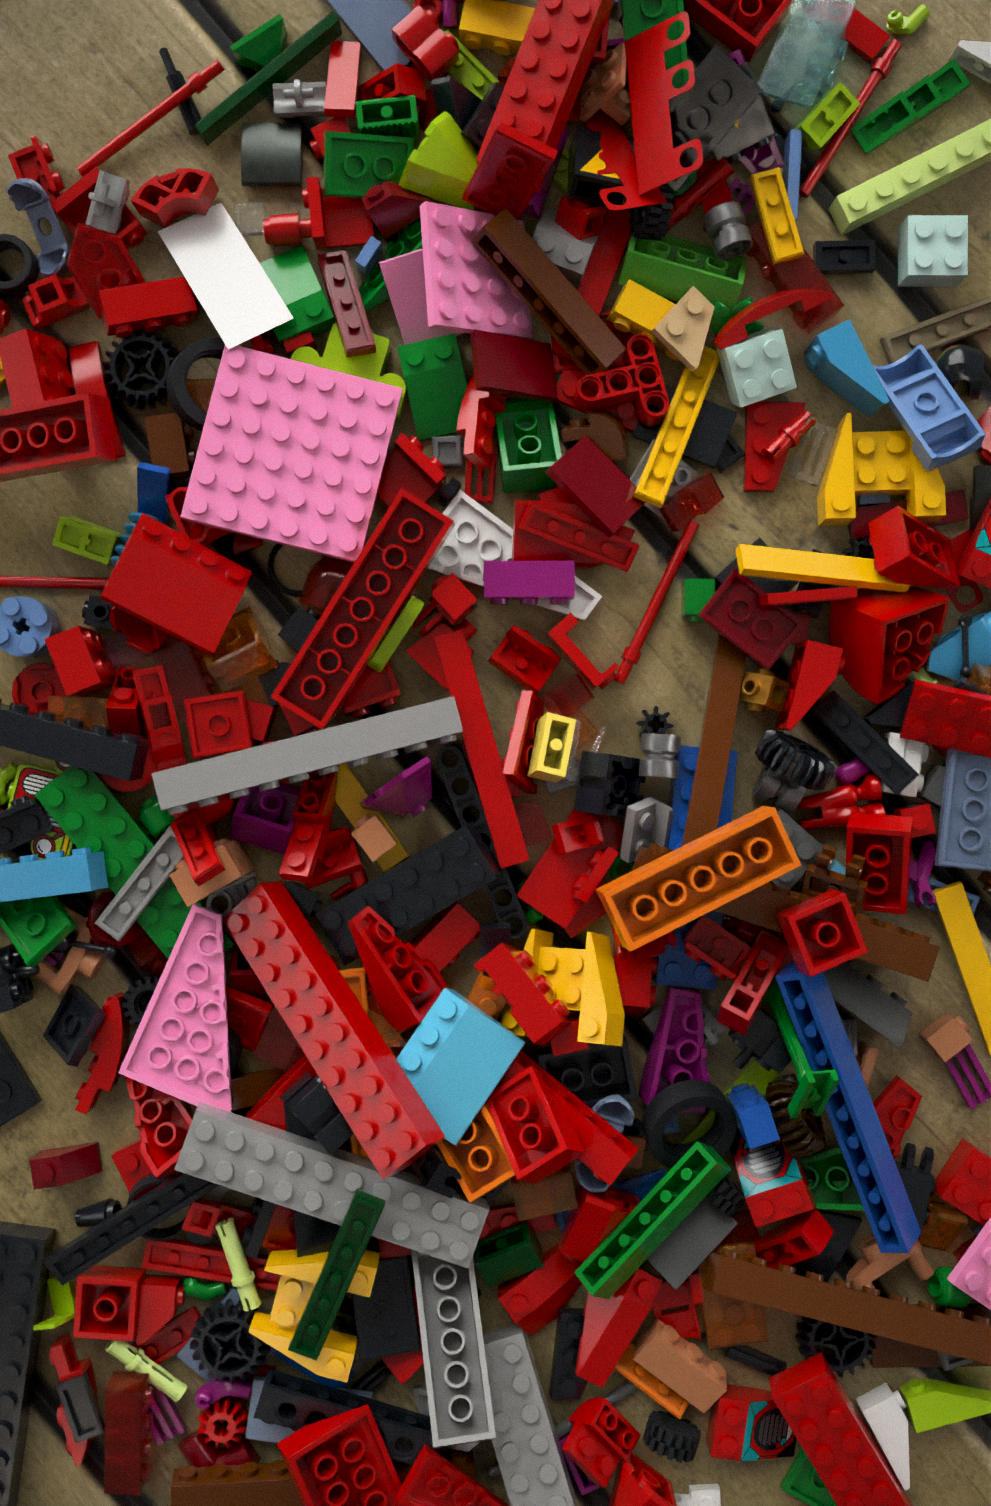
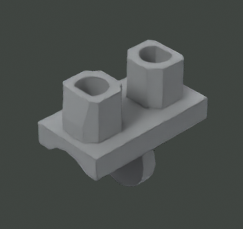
M294 79V83L273 84L274 116L283 118H294L295 116L323 117L325 115L324 104L327 83L301 82V79Z
M101 170L99 171L94 193L89 192L88 198L92 201L86 225L116 235L117 230H120L124 203L128 200L130 193L129 180Z

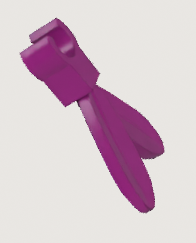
M931 841L926 842L921 847L917 862L911 856L910 880L914 883V903L917 907L924 903L922 896L927 898V905L929 907L936 901L928 880L936 856L935 846Z

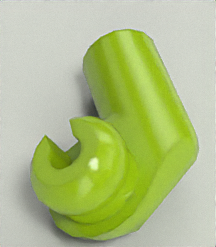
M923 4L919 5L910 16H903L902 12L898 13L897 10H894L887 16L886 27L892 34L910 35L930 16V10Z
M14 762L9 763L0 770V805L8 801L7 792L5 791L6 784L16 777L18 766Z

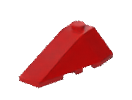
M367 906L347 923L378 1007L396 1033L420 1023L443 989L449 987L437 968L429 960L423 961L414 953L415 947L409 942L404 944L395 935L394 928L370 906Z

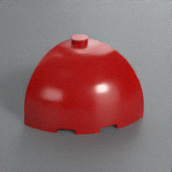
M910 587L906 593L863 588L857 590L858 597L856 599L832 600L829 623L831 646L843 648L842 657H845V664L841 674L848 684L862 697L875 704L889 699L904 688L905 684L903 681L912 671L918 673L931 654V651L927 649L935 633L940 635L948 610L949 597L915 587Z

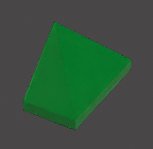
M278 14L230 46L234 59L239 66L261 70L284 51L287 31L282 16Z

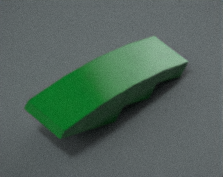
M953 59L931 76H925L904 93L903 91L898 93L852 127L850 131L867 155L942 107L970 87V82L956 60Z

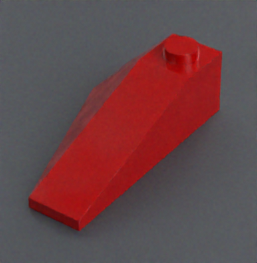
M125 1076L129 1098L133 1100L136 1115L134 1117L135 1127L139 1129L141 1144H139L141 1155L157 1179L177 1172L174 1168L193 1119L191 1104Z
M559 1243L542 1254L544 1267L504 1281L498 1285V1300L515 1324L531 1336L558 1317L559 1308L566 1306L582 1284L574 1272L581 1266L583 1261L575 1263L564 1258L563 1254L560 1253Z
M638 1268L609 1300L593 1297L588 1292L587 1302L583 1309V1316L585 1318L583 1333L579 1340L575 1372L577 1376L603 1388L650 1311L663 1280L650 1272Z

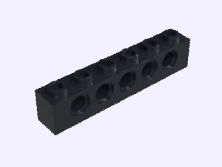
M268 1369L254 1418L260 1419L267 1424L287 1427L296 1432L309 1424L368 1405L391 1459L413 1466L424 1444L435 1450L433 1448L430 1416Z

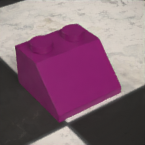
M279 783L280 786L262 792H260L259 786L248 789L249 794L241 797L233 814L230 838L285 854L295 824L293 812L301 788Z

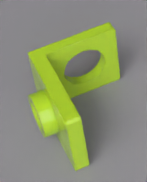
M56 1277L47 1280L54 1315L33 1326L34 1331L54 1329L74 1319L76 1291L73 1279L63 1286Z

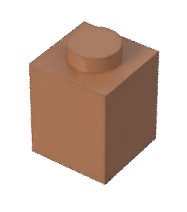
M366 814L354 824L357 829L351 833L372 862L399 843L378 814L372 818L369 814Z
M946 1012L918 1034L935 1056L945 1063L973 1041L967 1033L970 1028L965 1021L958 1015L953 1017Z

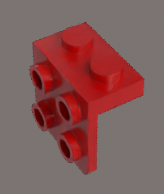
M318 177L306 178L307 189H302L304 208H309L310 219H305L307 237L313 238L316 250L366 245L370 237H374L373 220L367 213L362 199L326 197Z
M402 433L394 441L396 448L386 457L377 496L388 507L401 488L426 503L447 482L446 475L443 473L446 468L434 456L429 459L422 452L425 449L424 446L413 435L408 438Z

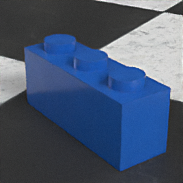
M748 1083L739 1084L731 1088L732 1092L726 1093L729 1105L736 1116L737 1129L750 1149L780 1140L769 1104L754 1085L749 1086Z

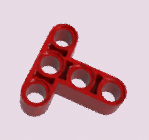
M636 334L629 339L623 354L625 367L589 374L578 381L573 396L577 408L582 411H593L634 401L638 417L644 425L650 427L659 425L662 422L669 408V399L655 347L647 335ZM640 349L643 351L644 356H636L632 350ZM648 377L652 384H643L639 378ZM619 383L623 386L624 390L616 391L610 384ZM584 389L592 390L595 396L588 398L581 391ZM647 405H656L660 412H651L648 410Z

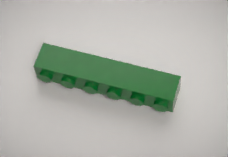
M697 1141L574 1272L591 1296L609 1300L731 1170L730 1166L713 1147Z

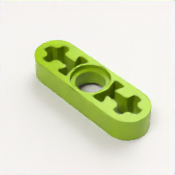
M414 595L409 597L368 663L369 667L379 673L383 670L417 618L425 602Z

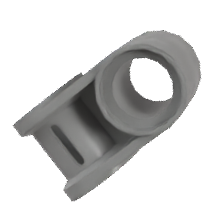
M255 872L243 876L230 885L209 895L206 900V908L225 917L258 886L254 879L256 876ZM222 895L227 898L229 905L226 911H220L215 907L214 900L216 896Z

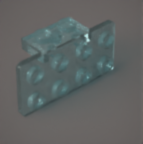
M793 0L757 83L763 89L761 94L803 108H811L816 97L822 98L826 87L831 88L837 74L835 66L838 60L843 61L849 46V42L845 41L846 27L855 9L856 0Z

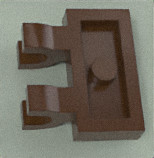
M824 845L822 854L819 853L817 855L816 865L809 864L806 869L802 894L815 897L831 889L844 892L852 911L860 913L864 907L869 883L860 880L866 857L854 854L851 863L848 862L844 875L830 870L837 848Z

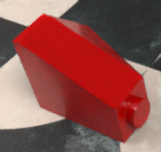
M580 1184L559 1240L560 1253L571 1262H584L640 1203V1197L609 1186L604 1192H590Z
M634 1453L631 1454L628 1462L619 1460L609 1506H677L669 1479Z

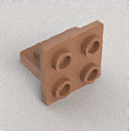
M621 42L614 49L608 50L606 52V59L602 64H597L593 69L587 70L581 86L580 119L583 122L591 118L599 109L621 125L630 119L631 108L624 43Z

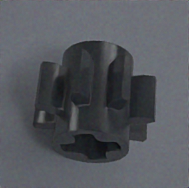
M864 535L859 543L853 537L849 540L851 548L842 550V553L847 556L858 557L857 554L863 549L866 552L863 558L875 559L873 548L868 541V535Z
M654 706L652 714L642 710L641 713L645 718L643 721L635 722L636 725L642 726L643 729L639 737H642L643 733L666 734L664 732L666 728L674 726L666 721L670 713L659 714L658 706ZM654 716L656 721L661 723V728L656 729L655 733L652 732V727L647 726V722L653 720Z

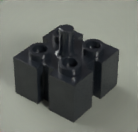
M582 751L580 776L577 779V783L581 787L577 786L574 810L626 817L627 806L643 800V795H639L640 783H645L646 777L639 776L640 759Z
M13 944L0 947V1013L15 1009L23 1003L32 1000L34 986L30 977L40 973L38 964L34 968L27 965L24 966L25 962Z
M761 1007L745 1036L732 1029L727 1033L732 1038V1042L742 1049L732 1061L739 1069H742L751 1057L754 1056L755 1060L767 1071L774 1068L778 1073H781L792 1060L776 1019Z
M306 1072L279 1097L330 1155L354 1134L318 1075L313 1078Z

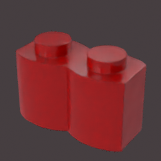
M418 5L392 29V37L400 50L415 64L419 71L423 72L424 77L432 83V80L440 78L459 60V45L452 34L449 32L445 34L438 28L439 22L430 10L425 11Z

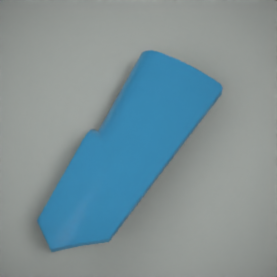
M991 611L972 617V624L968 627L969 667L972 669V673L991 665ZM958 626L937 641L938 646L930 650L931 654L927 665L928 671L954 681L962 677L960 670L963 668L962 627Z

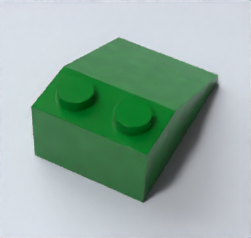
M302 245L259 263L294 318L273 328L283 350H285L284 341L307 331L311 332L313 338L331 331L332 325L336 323Z
M455 333L398 346V355L419 442L430 440L432 437H442L458 433L456 431L458 415L467 384Z
M526 398L506 399L505 412L494 415L503 493L558 487L545 473L550 466L562 457L553 402Z

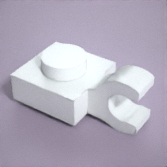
M718 1483L689 1485V1494L674 1493L677 1506H721Z

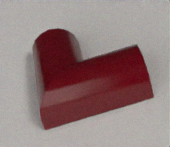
M198 1429L178 1443V1448L189 1465L194 1467H211L215 1464L242 1465L246 1462L258 1464L261 1459L250 1441L245 1438V1434L239 1443L234 1441L229 1449L226 1446L222 1449H216L215 1441L213 1440L205 1444L206 1434L199 1433Z

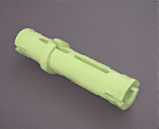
M228 1218V1222L224 1219L215 1224V1228L217 1229L233 1276L231 1283L233 1287L237 1288L243 1311H249V1306L251 1310H254L262 1304L254 1283L256 1276L254 1271L249 1268L234 1224V1218Z
M110 1340L105 1351L122 1362L126 1370L129 1372L134 1371L175 1403L184 1395L187 1385L144 1354L145 1351L142 1348H135L127 1341Z

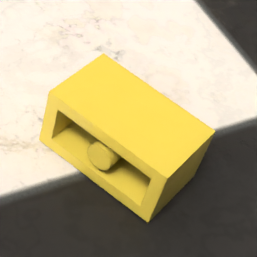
M549 712L538 719L528 777L557 783L565 778L576 719Z

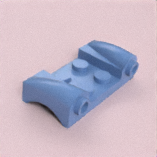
M922 344L917 345L907 355L894 363L885 366L873 365L890 400L887 403L914 442L912 451L927 472L957 460L981 447L986 435Z

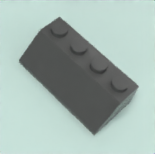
M851 960L824 971L823 973L832 997L836 1002L899 1048L902 1046L913 1014L905 1008V1005L908 1003L906 1000L894 992L890 996L881 990L884 984L870 974L864 978L857 972L860 967Z

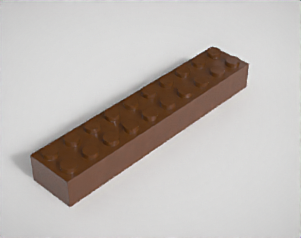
M650 843L649 848L639 846L631 871L673 850ZM766 883L714 909V911L783 933L776 913L813 897L790 891L775 884ZM853 911L868 950L867 953L856 958L929 982L940 949L939 946L929 943L931 937Z

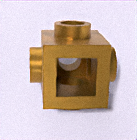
M758 669L757 673L745 671L739 701L747 703L746 709L754 712L764 713L765 709L782 712L790 683L774 677V672L764 669Z

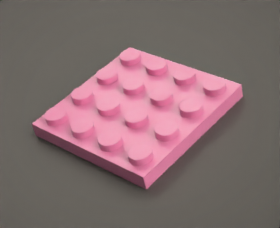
M428 201L420 205L428 328L471 333L476 329L528 340L533 338L531 311L471 243V240L482 227L495 217L494 215ZM519 220V224L525 229L524 220Z

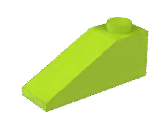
M928 1378L911 1379L906 1384L899 1386L901 1397L907 1406L905 1411L908 1421L916 1434L991 1413V1391Z

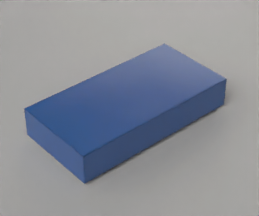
M140 462L137 467L138 513L154 516L167 523L170 518V509L166 502V495L170 494V468Z

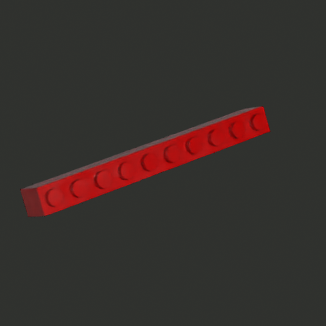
M455 902L441 910L410 944L415 947L414 953L423 961L429 960L440 973L445 966L450 967L457 961L460 956L459 952L466 944L471 945L480 936V923L463 906ZM371 985L367 987L369 1018L381 1035L383 1031L388 1032L392 1027L379 1009ZM305 1053L246 1113L247 1118L286 1131L284 1102L279 1097L283 1094V1091H286L306 1072L313 1078L318 1075Z

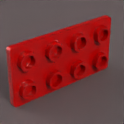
M573 809L565 822L584 818L594 813L575 811ZM596 814L602 827L604 839L602 844L559 855L554 837L517 893V897L562 928H567L581 905L587 903L619 854L617 850L622 844L624 826L608 815Z

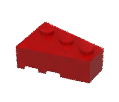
M502 942L476 962L474 966L479 973L481 971L488 973L495 984L492 990L497 996L502 994L512 1009L510 1011L511 1015L534 1044L544 1046L572 1024L567 1017L570 1012L560 999L555 1000L550 992L553 989L552 985L543 974L538 975L533 967L536 965V962L526 950L521 951Z
M614 943L613 959L624 1014L642 1017L650 1008V1004L654 1005L656 987L651 986V975H656L657 957L637 960L636 955H627V960H621L617 956Z

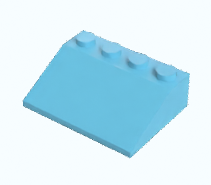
M444 988L396 1060L445 1135L444 1139L457 1145L526 1042L454 989Z

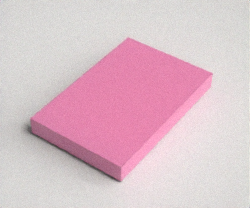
M423 248L379 262L404 345L453 333L456 336L463 334L462 332L428 328Z

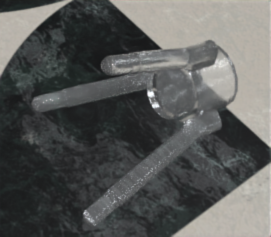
M576 719L566 776L559 781L569 785H580L581 779H584V775H579L581 760L576 758L581 727L580 719ZM602 725L589 752H597L607 730L606 725Z

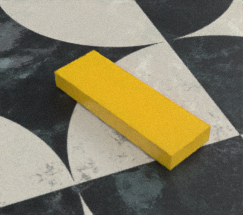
M780 167L750 175L749 182L773 265L803 257L804 250Z

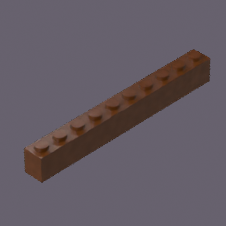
M721 1249V1254L710 1252L703 1289L706 1291L991 1365V1319L973 1315V1320L971 1321L964 1319V1312L946 1308L945 1313L936 1311L937 1305L919 1300L917 1306L908 1304V1297L890 1293V1298L888 1299L880 1297L881 1290L862 1286V1291L852 1289L853 1283L834 1278V1284L824 1282V1275L806 1271V1276L804 1277L795 1274L796 1268L779 1263L777 1269L767 1267V1260L750 1256L749 1262L739 1260L740 1253L725 1249Z
M455 1449L449 1452H437L475 1480L473 1450L467 1452ZM391 1459L399 1480L403 1484L412 1466L405 1462ZM277 1460L272 1463L256 1464L254 1462H246L242 1465L215 1464L211 1467L185 1466L174 1469L171 1483V1506H303L283 1460Z

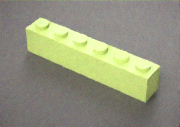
M991 119L836 196L828 210L841 236L991 161Z

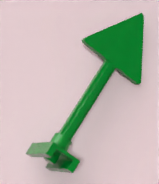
M775 978L762 1004L768 1003L771 1005L798 1074L796 1078L799 1086L787 1108L791 1118H798L801 1110L812 1108L815 1116H821L839 1082V1078L835 1069L811 1070Z

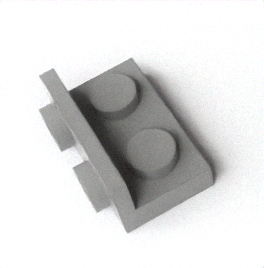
M648 797L627 806L620 859L627 863L635 861L639 846L649 848L650 843L667 848L673 815L672 807L653 797Z

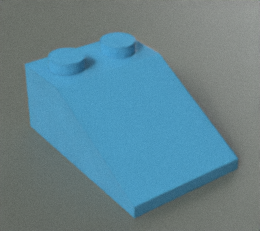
M850 319L816 335L804 351V361L810 372L814 371L817 379L868 418L874 416L890 401Z

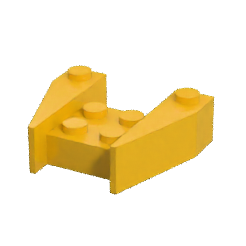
M846 413L838 423L817 495L818 526H847L856 518L855 496L874 494L905 495L907 512L924 523L938 522L946 516L945 485L939 469L935 468L931 471H926L912 451L914 442L903 426L902 431L852 432L851 413Z
M531 929L523 951H528L535 960L536 965L533 967L538 975L543 974L552 985L553 989L550 992L555 1000L560 999L570 1011H580L577 1042L622 1046L625 1014L609 936L587 932L586 949L552 947L554 933ZM506 1002L502 1009L501 1024L517 1036L528 1037L511 1015L510 1011L512 1009Z
M297 1249L271 1251L264 1271L281 1275L271 1315L255 1311L249 1333L316 1375L347 1383L355 1355L357 1336L330 1330L317 1361L288 1350L289 1343L329 1252L297 1258ZM365 1250L347 1292L370 1298L380 1253Z

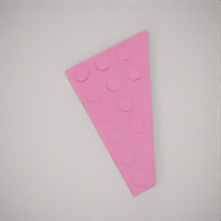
M195 903L190 909L118 1073L197 1107L202 1102L232 1112L223 915Z

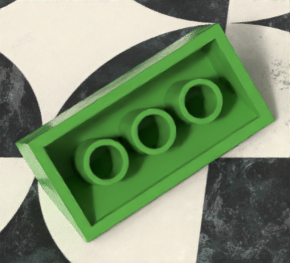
M665 235L660 241L636 239L632 236L618 284L624 286L630 279L665 299L679 301L694 286L712 305L715 301H719L728 309H731L737 303L741 293L748 258L739 256L731 260L720 261L716 259L713 248Z

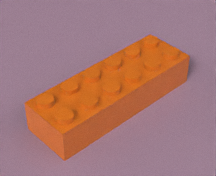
M762 806L595 890L622 946L631 952L802 865L775 807Z
M420 1023L396 1033L393 1031L383 1038L395 1059ZM486 1102L457 1145L444 1138L437 1143L448 1165L457 1169L461 1174L462 1178L457 1179L469 1203L481 1198L516 1176Z

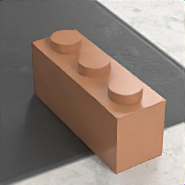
M658 1318L635 1340L633 1360L701 1412L705 1413L727 1391V1371L717 1361H712L701 1352L698 1346L686 1341L672 1326L665 1325Z

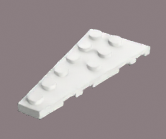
M459 490L442 513L453 520L455 526L428 569L448 576L453 573L460 580L484 587V561H512L513 529L463 491ZM575 576V597L573 600H568V605H550V600H538V606L565 615L572 613L575 618L584 621L602 596Z

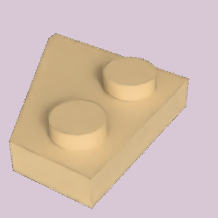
M694 286L689 289L651 331L691 372L699 366L715 308Z

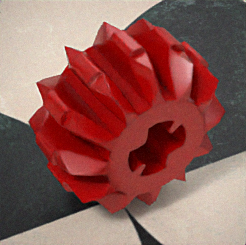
M227 1396L226 1400L221 1398L200 1412L198 1421L201 1424L198 1430L199 1433L206 1434L205 1444L213 1440L215 1441L216 1449L220 1447L221 1443H224L229 1449L234 1441L239 1443L242 1440L243 1432L247 1430L248 1420L246 1419L249 1415L248 1409H241L242 1399L233 1402V1397Z

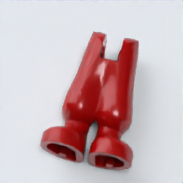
M875 773L869 774L859 786L844 784L822 793L803 797L797 809L821 807L822 815L800 819V826L804 830L831 827L847 828L851 812L886 815L881 802L856 806L857 801L879 800L882 798L879 777Z

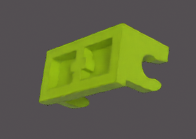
M841 81L831 88L796 126L795 129L801 130L802 139L807 142L804 148L805 151L811 152L815 148H822L861 104Z
M72 515L61 516L52 545L110 565L111 557L119 556L114 549L116 545H122L119 541L122 533Z

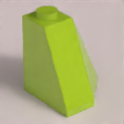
M446 111L435 118L426 129L425 135L428 137H425L418 149H414L411 153L399 185L410 191L459 208L475 210L476 206L461 198L478 165L476 162L478 152L461 135L462 130Z

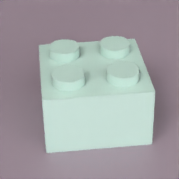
M908 215L898 228V287H957L968 276V215Z
M769 327L749 334L748 338L722 350L717 349L730 402L733 405L741 408L797 388L784 332L781 328Z

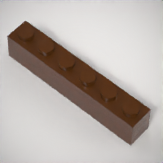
M507 208L503 209L485 224L471 240L476 249L585 375L603 372L626 350L598 314L594 312Z

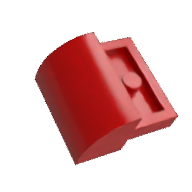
M595 1397L581 1404L570 1416L568 1421L573 1425V1428L562 1450L597 1486L606 1488L619 1460L628 1462L641 1434L606 1398Z

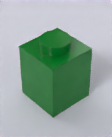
M684 579L681 582V617H689V622L703 623L697 615L715 593V579Z

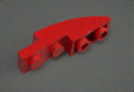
M473 372L461 403L456 431L465 438L463 455L481 469L490 467V457L493 451V427L495 426L494 415L505 412V403L508 395L476 390Z
M163 665L131 671L156 772L186 765L180 729Z
M318 771L309 773L310 778L303 781L293 812L295 824L279 870L281 879L311 882L316 863H321L329 835L338 771L319 776Z
M121 991L113 997L109 996L105 1001L102 1010L106 1015L101 1027L94 1035L93 1042L89 1048V1051L97 1055H95L89 1065L88 1072L91 1075L88 1082L82 1083L75 1099L79 1100L75 1110L85 1115L95 1107L101 1091L110 1092L117 1086L121 1076L118 1072L127 1054L130 1032L129 1016L125 1018L123 1014L126 1012V1008H122L125 998H123L124 992Z
M70 1333L59 1336L50 1347L49 1353L50 1362L57 1369L59 1382L87 1372L97 1399V1387L90 1357L79 1361ZM61 1403L57 1408V1422L64 1429L67 1438V1452L73 1457L75 1466L82 1464L89 1452L93 1437L75 1443Z

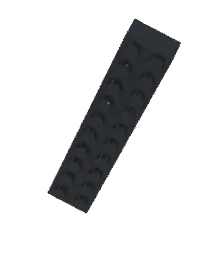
M0 1221V1506H17L41 1330L34 1331L33 1326L43 1321L48 1287L47 1280L50 1273L44 1262L46 1257L52 1254L56 1229Z

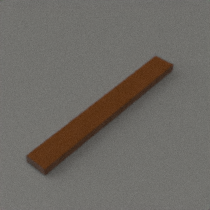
M718 634L681 846L716 830L718 827L746 655L720 634Z

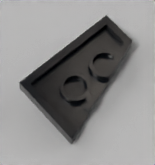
M818 1209L834 1230V1233L820 1255L794 1263L790 1267L796 1268V1275L804 1277L806 1276V1271L824 1275V1282L828 1283L861 1225L862 1219L857 1216Z
M559 1308L549 1386V1395L552 1400H580L588 1383L587 1380L575 1374L579 1340L583 1333L585 1318L583 1316V1308Z

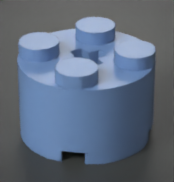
M29 597L6 598L0 604V648L10 655L29 659L38 658L49 653L44 639L61 633V624L53 608L46 603ZM25 624L30 626L28 632L23 630Z

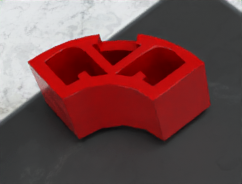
M178 168L175 169L176 172L161 177L156 175L137 190L131 202L141 217L163 228H167L174 219L183 214L196 213L206 216L219 192L212 174L198 169Z

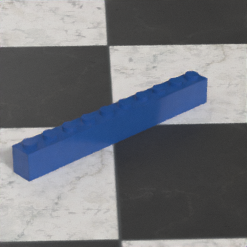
M790 961L775 978L811 1070L835 1069L838 1075L839 1082L825 1108L881 1253H909L920 1236L921 1229L825 975L821 972L812 977L798 971L794 961Z

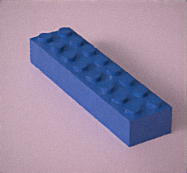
M680 746L679 753L673 756V758L679 761L678 779L671 778L668 806L672 807L673 815L667 848L675 850L682 845L699 747ZM730 750L717 829L730 823L732 820L738 751ZM712 910L704 914L722 927L723 913ZM696 919L674 930L677 940L675 947L669 944L665 946L666 953L655 956L657 957L656 975H653L652 979L657 985L716 990L717 976L709 971L712 965L703 959L700 963L691 959L684 953L687 948L681 943Z

